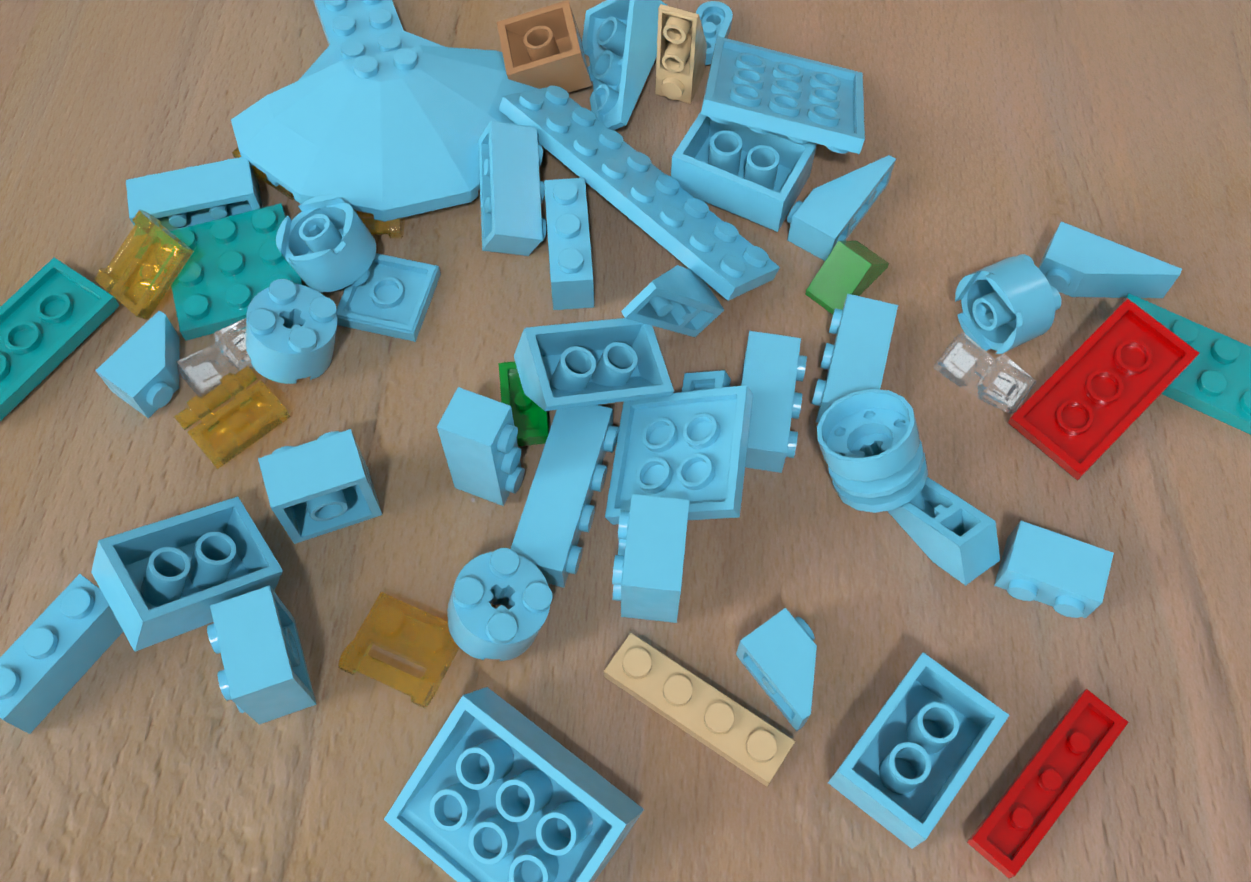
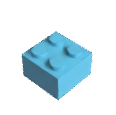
M351 429L343 432H328L321 435L317 440L296 447L284 446L276 449L270 455L258 458L270 507L294 544L382 515L369 469Z
M632 494L630 511H620L618 527L619 545L618 555H615L612 600L621 601V617L677 623L689 500Z
M270 586L210 605L214 623L207 626V633L216 654L221 653L224 670L218 671L217 676L221 692L227 701L232 700L240 713L246 712L259 725L317 705L294 617Z

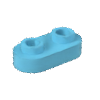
M718 1L705 2L696 11V14L700 16L707 43L705 65L711 64L717 36L728 38L732 26V10L726 4Z

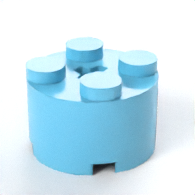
M326 194L310 198L298 206L301 212L292 220L287 216L282 221L276 236L277 248L308 287L320 293L333 292L349 285L359 286L369 278V267L376 254L375 239L349 203L344 202L341 197Z
M1026 254L1005 258L965 276L959 282L955 292V302L961 300L963 312L957 316L964 333L979 349L983 351L992 349L997 351L996 354H1003L1046 333L1052 326L1055 311L1061 307L1062 301L1058 290L1050 286L1044 274L1035 266L1032 258Z
M277 279L268 288L259 292L250 302L246 316V351L255 370L269 380L283 384H294L297 382V379L310 377V380L322 375L330 366L333 358L337 330L336 304L320 292L304 285L294 284L287 279Z
M499 548L494 552L479 555L463 567L455 581L447 609L448 628L451 637L458 647L473 658L481 660L485 658L501 659L500 661L514 659L523 654L537 637L550 610L552 591L539 568L512 549ZM491 603L494 604V605H498V604H499V605H501V606H498V607L495 609L494 607L491 606Z

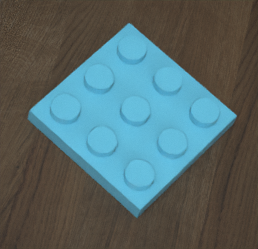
M742 385L677 392L671 396L624 401L605 518L612 525L619 524L620 511H630L632 494L689 500L688 520L740 517L753 393L749 387Z

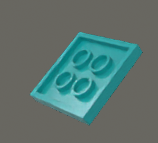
M282 203L161 233L179 329L185 341L246 325L247 309L252 299L277 279H287L294 284L304 285L303 280L286 261L276 245L278 229L282 221L287 217Z

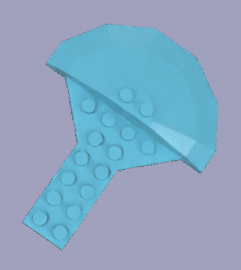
M313 0L329 45L327 49L298 81L266 95L231 119L241 157H245L249 160L251 166L254 165L265 173L268 181L276 187L280 184L290 191L294 196V200L302 204L304 201L316 196L333 194L341 197L344 202L349 203L354 210L371 213L374 215V220L385 222L470 203L476 199L480 189L478 139L491 120L515 124L499 111L503 96L539 88L509 80L506 74L503 53L500 51L445 47L404 31L392 0Z

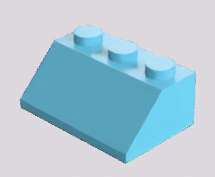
M626 318L526 327L522 332L514 354L524 394L544 411L671 396L674 392L653 326Z

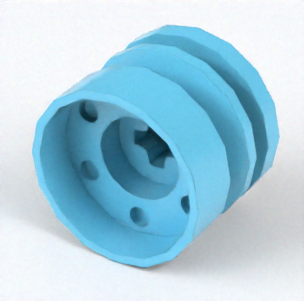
M879 389L852 392L836 400L822 414L817 426L818 442L824 460L828 464L834 489L843 503L859 511L873 513L889 511L910 502L923 489L928 476L926 457L919 438L913 408L904 397L889 390Z

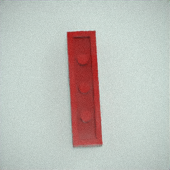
M1088 689L1083 691L968 839L967 843L1008 879L1016 876L1129 722Z

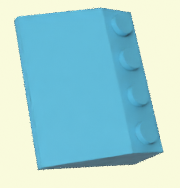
M485 687L461 697L384 820L457 882H594L616 853L644 809L491 689Z

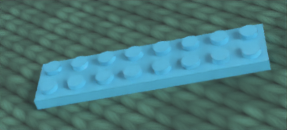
M548 86L546 88L503 96L499 111L516 125L537 128L538 143L580 178H585V182L726 300L729 301L775 278L780 266L769 258L766 251L760 247L753 246L739 234L735 226L721 220L711 212L704 201L694 198L680 187L679 182L675 178L664 174L654 166L648 156L634 150L623 141V137L618 132L606 128L605 125L596 119V115L592 111L581 107L572 100L566 90L558 86Z

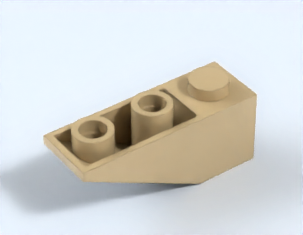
M660 4L658 8L656 95L691 104L705 73L707 43L699 14Z

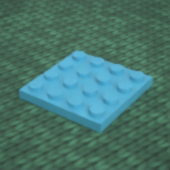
M717 36L701 115L708 116L712 121L721 124L733 122L745 125L750 130L761 134L773 132L785 135L796 143L806 144L813 142L825 145L829 150L836 153L853 152L860 154L865 141L863 73Z

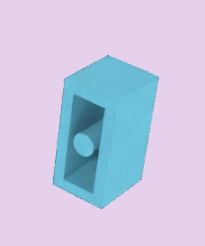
M1020 521L1007 538L994 586L1007 590L1008 594L1016 599L1023 601L1035 600L1052 606L1057 613L1071 618L1083 617L1086 619L1103 602L1114 553Z

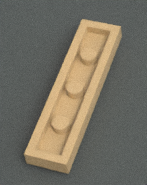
M630 633L604 670V677L766 787L770 784L795 743L793 739L632 633Z

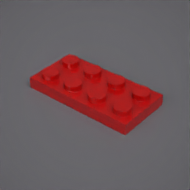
M1127 298L1011 416L1008 423L1078 481L1200 353Z

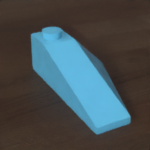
M606 0L586 11L582 45L584 54L589 56L590 66L588 70L594 90L590 96L591 111L596 115V119L608 129L616 130L627 125L657 57L658 8L660 4L668 6L661 0Z

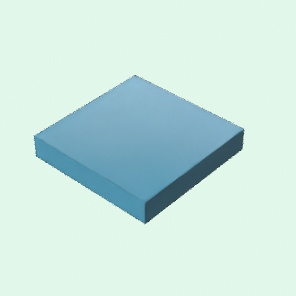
M376 253L369 267L370 276L366 282L359 286L349 285L345 288L336 310L337 325L416 342L441 275L440 268L436 265Z

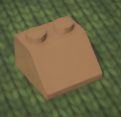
M569 0L497 22L506 74L509 80L538 89L558 86L568 93L592 86L580 33Z

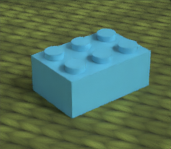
M700 112L672 156L671 176L679 182L680 187L693 197L778 232L810 177L817 144L812 142L806 144L796 143L785 135L773 132L767 134L757 133L750 130L748 126L733 122L728 124L717 123L708 116L701 115Z
M239 497L98 540L91 571L134 652L212 623L213 618L210 605L270 586L275 591L283 572Z
M923 652L839 766L828 784L913 849L928 838L1010 715Z

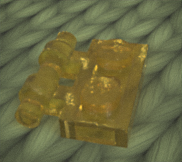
M248 366L234 375L229 372L219 379L220 385L201 398L196 395L186 402L188 407L174 416L184 430L197 421L201 422L187 433L216 469H219L291 417L285 406L262 380L248 390L245 389L257 380L256 375ZM230 398H233V400L230 401L228 404H226L225 406H223L221 409H219V410L216 411L215 413H212V411H213L214 409H216L217 407H219L220 405H222L224 402H226V401L229 400Z

